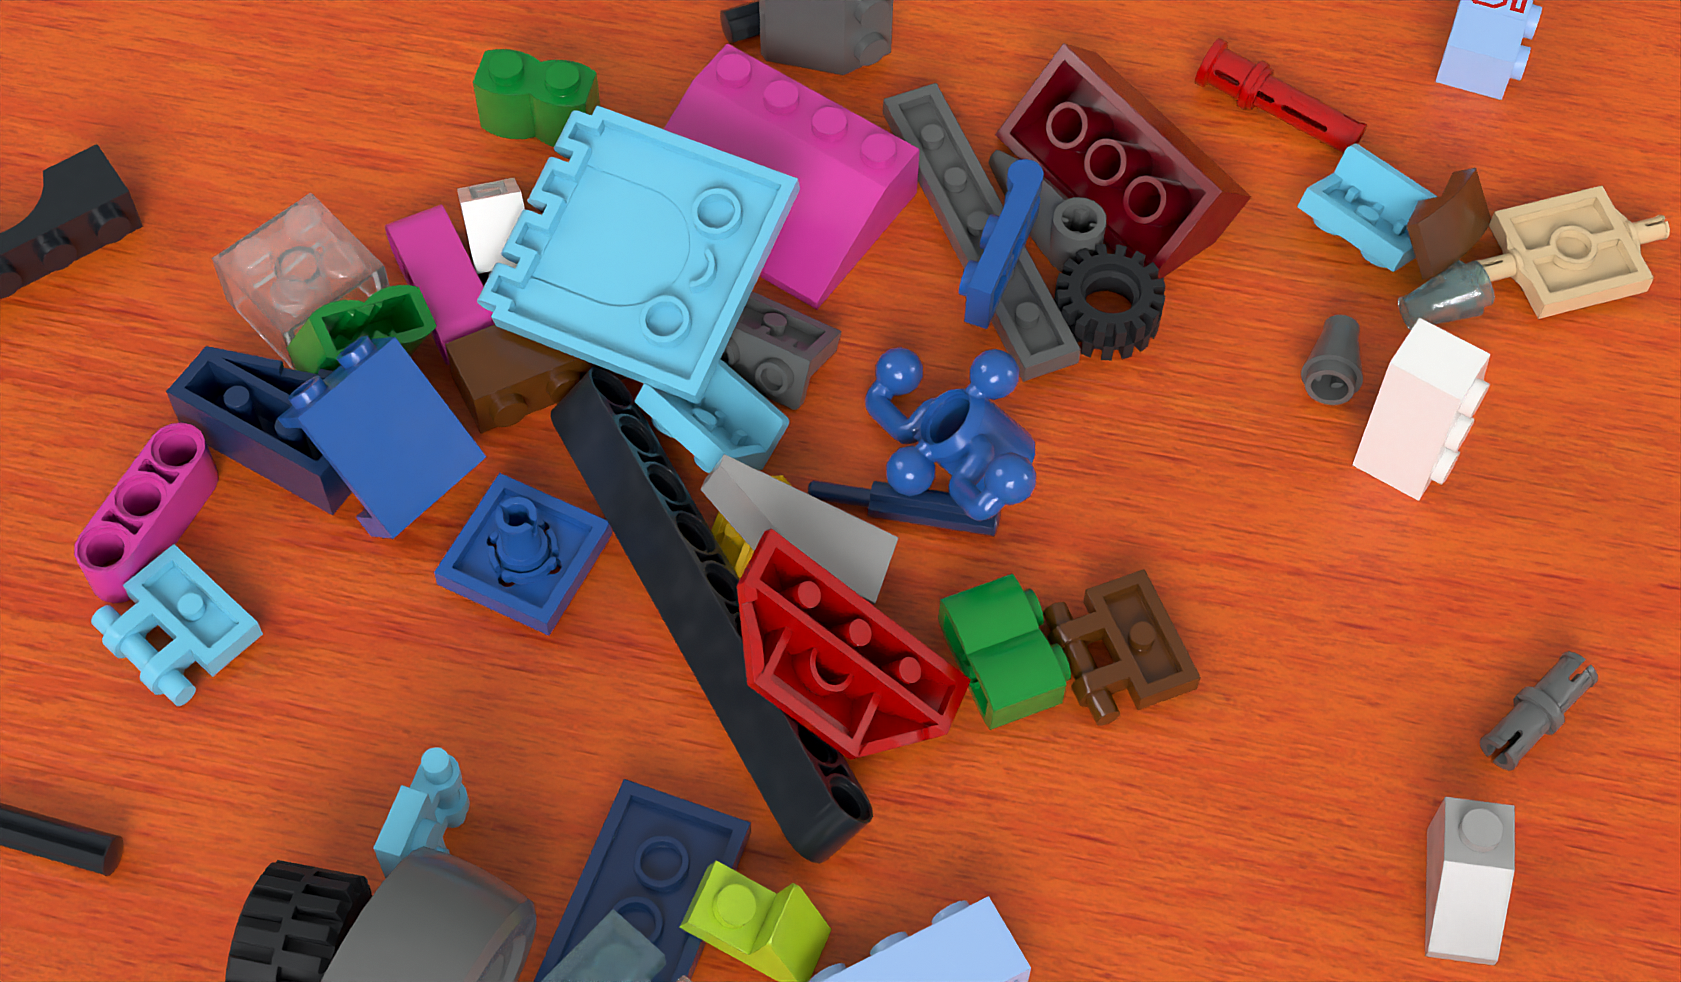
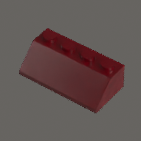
M1065 43L1062 44L995 134L1020 160L1028 159L1037 162L1043 169V177L1069 199L1073 197L1087 198L1100 205L1106 214L1104 241L1114 251L1116 250V244L1127 246L1125 257L1132 258L1136 251L1144 254L1145 261L1143 267L1154 262L1159 269L1157 279L1165 277L1214 244L1251 199V196L1096 52Z

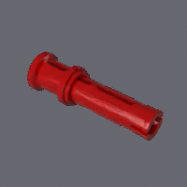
M1218 38L1208 50L1197 71L1195 84L1201 87L1209 84L1237 99V106L1243 110L1247 108L1253 110L1256 106L1343 154L1347 147L1359 144L1366 131L1367 124L1356 121L1317 98L1274 77V70L1270 68V64L1265 61H1260L1256 64L1228 49V42L1221 38Z

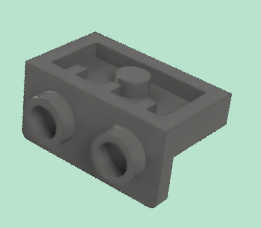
M752 291L720 359L764 397L790 409L797 410L804 403L810 377L837 351L842 331Z

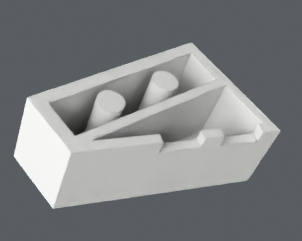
M1419 318L1389 363L1352 465L1418 501L1432 480L1442 485L1460 455L1458 449L1468 435L1475 420L1472 416L1475 414L1490 386L1489 383L1484 381L1490 354Z

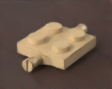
M1603 186L1495 211L1489 227L1503 255L1475 260L1472 266L1474 278H1478L1476 282L1479 285L1508 277L1513 278L1523 289L1538 319L1648 291L1654 276L1641 255L1640 245L1667 239L1670 234L1668 221L1664 222L1666 218L1663 215H1657L1656 217L1633 223L1628 221L1624 215L1615 209Z

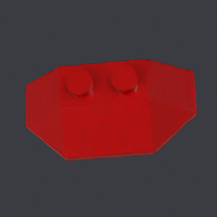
M772 528L764 531L737 584L747 685L849 760L947 735L971 679Z

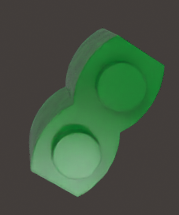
M493 49L484 52L473 80L481 127L489 133L503 138L529 139L536 137L541 142L554 147L573 110L592 115L596 106H600L597 72L586 65L574 61L547 60L540 62L535 57L521 51Z
M395 285L375 292L365 302L339 300L323 305L310 315L286 349L296 370L318 374L320 368L331 371L336 370L341 365L336 359L340 352L357 339L366 335L370 340L396 337L411 357L437 325L419 287Z
M1010 574L940 599L938 621L960 670L971 679L968 688L985 724L990 730L1062 704L1067 685L1066 681L1071 679L1070 666L1061 646L1058 643L1050 645L1045 635L1039 629V626L1044 623V617L1039 600L1031 588L1023 590L1016 577Z

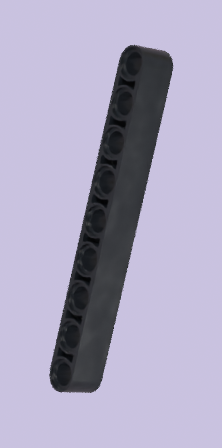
M592 367L551 410L550 417L553 425L786 839L805 859L818 864L823 863L871 822L873 810L869 799L840 752L747 685L737 584L740 579L640 408L634 402L635 400L630 391L619 378L608 370L601 367Z

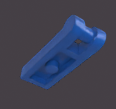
M1017 160L1008 168L1006 182L1008 191L1005 195L1004 208L1000 216L990 214L980 240V249L984 251L979 262L969 260L965 267L959 286V295L966 297L964 322L985 329L988 328L1037 219L1040 206L1039 194L1042 189L1044 173L1042 167L1033 160Z

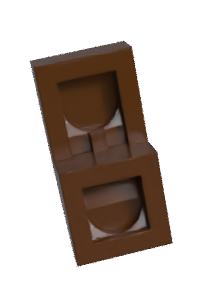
M1476 168L1453 172L1442 196L1418 201L1406 225L1422 279L1436 277L1457 262L1478 242L1490 224L1491 217Z

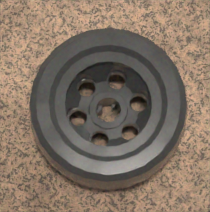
M423 846L413 850L381 883L344 938L321 982H517L526 963L536 931L537 921L534 902L486 870L454 855Z

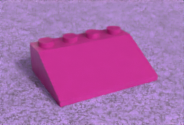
M728 43L695 77L663 129L798 178L799 193L759 277L818 310L917 193L920 149Z

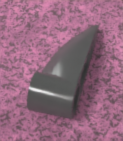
M995 150L990 156L988 163L1002 192L1006 195L1008 191L1006 185L1008 168L1018 159L1003 151ZM1043 177L1042 189L1039 194V212L1029 235L1052 266L1062 272L1063 264L1069 258L1075 262L1078 251L1086 248L1091 257L1094 256L1095 245L1103 244L1106 214L1095 201L1081 197L1069 199Z

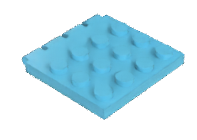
M598 105L592 115L573 110L554 146V150L559 155L570 160L566 162L555 157L548 158L528 198L529 204L544 212L541 215L530 210H522L501 252L504 258L517 264V266L513 268L502 263H496L477 299V303L493 312L491 318L497 327L699 405L799 193L798 178Z

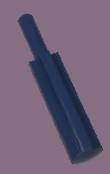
M815 480L811 481L808 486V494L821 501L868 508V517L985 534L994 537L1001 517L1000 510L990 519L974 520L959 507L949 492L927 489L922 494L909 497L894 491L889 483L878 481L872 483L871 489Z

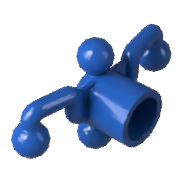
M902 347L889 349L880 356L875 365L876 380L867 391L865 397L866 410L896 441L902 444L919 442L915 447L908 446L898 449L889 458L886 464V478L894 491L909 497L922 494L930 488L935 479L936 466L934 463L936 462L952 475L949 481V493L952 499L974 520L990 519L1005 505L1021 503L1031 496L1036 486L1037 476L1032 465L1035 457V441L1027 430L990 400L1005 398L1015 390L1019 382L1020 369L1012 355L998 349L982 352L974 359L970 367L969 379L971 383L966 388L948 390L938 397L924 401L909 418L890 400L894 395L909 394L918 387L923 378L921 360L915 352Z

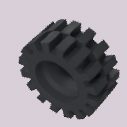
M1106 244L1095 245L1094 256L1091 257L1087 249L1084 248L1077 252L1075 262L1069 258L1063 264L1062 273H1059L1057 278L1054 301L1076 342H1082V355L1091 358L1093 350L1099 349L1102 350L1101 360L1112 361L1113 350H1119L1121 358L1125 359L1132 357L1134 346L1141 352L1148 347L1149 339L1155 338L1164 306L1166 286L1164 278L1157 279L1159 269L1154 262L1143 267L1145 255L1139 251H1136L1132 258L1125 257L1127 246L1116 244L1115 254H1107ZM1100 291L1114 292L1125 297L1131 303V308L1120 313H1106L1089 305L1086 297Z

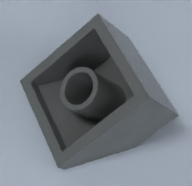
M759 0L761 55L766 61L845 75L862 66L875 64L883 56L891 53L893 0Z

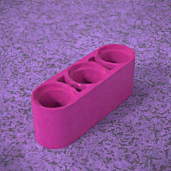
M441 204L386 224L384 227L390 247L407 285L420 288L437 325L431 332V335L446 365H449L446 343L492 326L495 323L491 318L493 312L477 303L483 285L445 208Z
M173 423L160 428L151 437L79 535L74 545V556L94 594L102 601L122 603L130 600L123 585L170 546L177 543L214 491L218 482V470L203 434L195 426L187 423ZM189 460H191L190 462H188V463H186V464H184V465H182V466H177L178 464H180V463H182V462H184V461H189ZM156 509L148 515L140 516L143 512ZM121 558L117 563L103 567L107 562Z

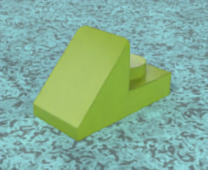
M717 860L707 867L679 927L778 982H809L832 930L800 886L792 883L776 894Z

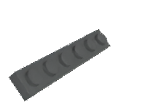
M937 83L883 99V115L893 134L920 149L918 182L965 270L969 260L979 262L984 250L980 249V240L990 214L1000 216L1004 207ZM1024 246L991 319L1008 354L1012 355L1015 359L1023 382L1079 363L1081 351Z

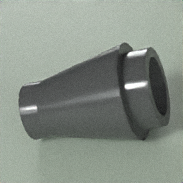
M1334 315L1325 320L1322 333L1301 370V378L1305 384L1306 392L1311 398L1323 404L1339 405L1349 401L1363 383L1359 347L1360 326L1356 320L1349 316Z

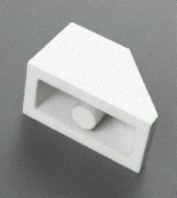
M515 178L458 188L459 202L476 273L488 272V276H490L496 263L516 268L517 264L501 255L522 210H525L521 190Z

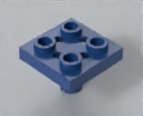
M499 473L434 571L437 585L550 636L612 536V529L608 521ZM545 527L548 528L546 534L543 531ZM489 543L497 544V549L494 546H488ZM557 566L561 568L555 574H548L551 570H555ZM503 579L506 583L514 582L515 584L511 587H504L501 585V581Z

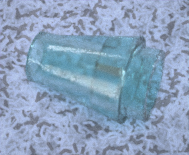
M1457 260L1445 271L1431 278L1411 293L1399 297L1398 307L1406 326L1412 330L1419 318L1434 325L1481 316L1484 308L1494 303L1495 296L1489 276L1478 261L1473 260L1465 264Z

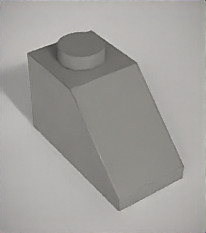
M1445 797L1427 828L1426 957L1494 966L1497 963L1515 872L1514 805Z

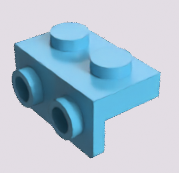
M1353 144L1347 147L1333 174L1307 187L1297 207L1313 217L1314 223L1321 230L1332 235H1339L1360 249L1362 256L1367 261L1394 272L1416 258L1406 225L1418 201L1438 196L1359 144Z
M721 359L699 405L647 384H643L634 401L652 417L651 421L656 429L679 441L694 455L695 463L707 473L712 471L724 454L754 469L762 470L789 425V419Z

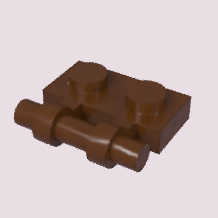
M1145 569L1086 589L1083 603L1089 613L1087 615L1073 619L1064 602L1052 604L1043 611V616L1051 631L1047 639L1050 645L1058 643L1063 649L1075 680L1071 688L1079 705L1089 708L1098 726L1107 725L1120 716V711L1112 697V694L1127 688L1137 710H1141L1198 688L1201 677ZM1102 639L1114 663L1098 668L1087 646Z

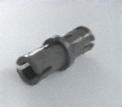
M1564 652L1559 661L1535 687L1527 686L1513 699L1515 707L1489 734H1485L1479 742L1482 751L1488 757L1496 748L1500 749L1509 741V745L1492 761L1495 765L1508 771L1514 770L1519 761L1544 734L1552 735L1564 724V713L1598 681V674L1591 664L1581 674L1578 673L1569 680L1570 675L1586 660L1575 652Z

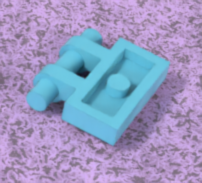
M175 544L170 546L123 585L129 598L135 603L133 607L121 616L112 606L105 605L98 609L91 619V624L103 634V645L117 658L126 657L141 671L140 681L155 695L165 694L176 706L184 705L195 694L196 687L183 675L184 670L196 661L213 677L263 635L258 622ZM157 625L173 639L160 652L145 639L147 633Z
M430 748L422 755L421 764L410 788L401 785L373 849L385 879L413 850L423 846L450 854L443 840L447 827H458L465 821L470 802L466 788L462 784L460 767L455 758L442 748Z

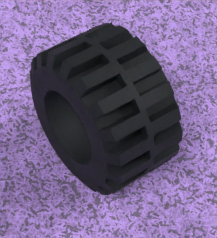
M277 860L276 863L272 862L253 886L240 913L229 951L225 982H321L341 943L372 897L368 880L360 875Z

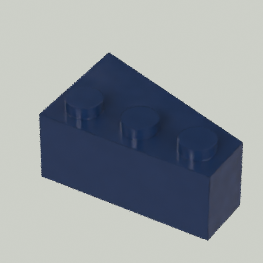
M206 346L166 391L179 423L191 424L198 428L208 446L327 513L334 515L352 493L302 428H284L277 419L292 406L288 397L295 389L318 375L324 380L333 371L320 368L318 374L284 368L283 362L280 360Z

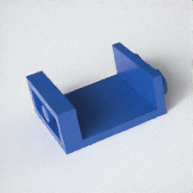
M366 335L357 339L340 352L336 359L341 365L324 380L318 375L295 389L288 397L292 406L277 419L284 428H302L364 506L365 509L356 518L372 537L394 539L484 460L486 455L396 337L370 340Z

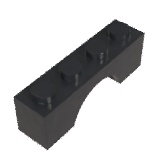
M98 144L43 170V190L33 211L16 226L0 233V299L11 296L18 289L54 271L62 270L74 261L108 244L118 242L126 235L143 227L129 190Z

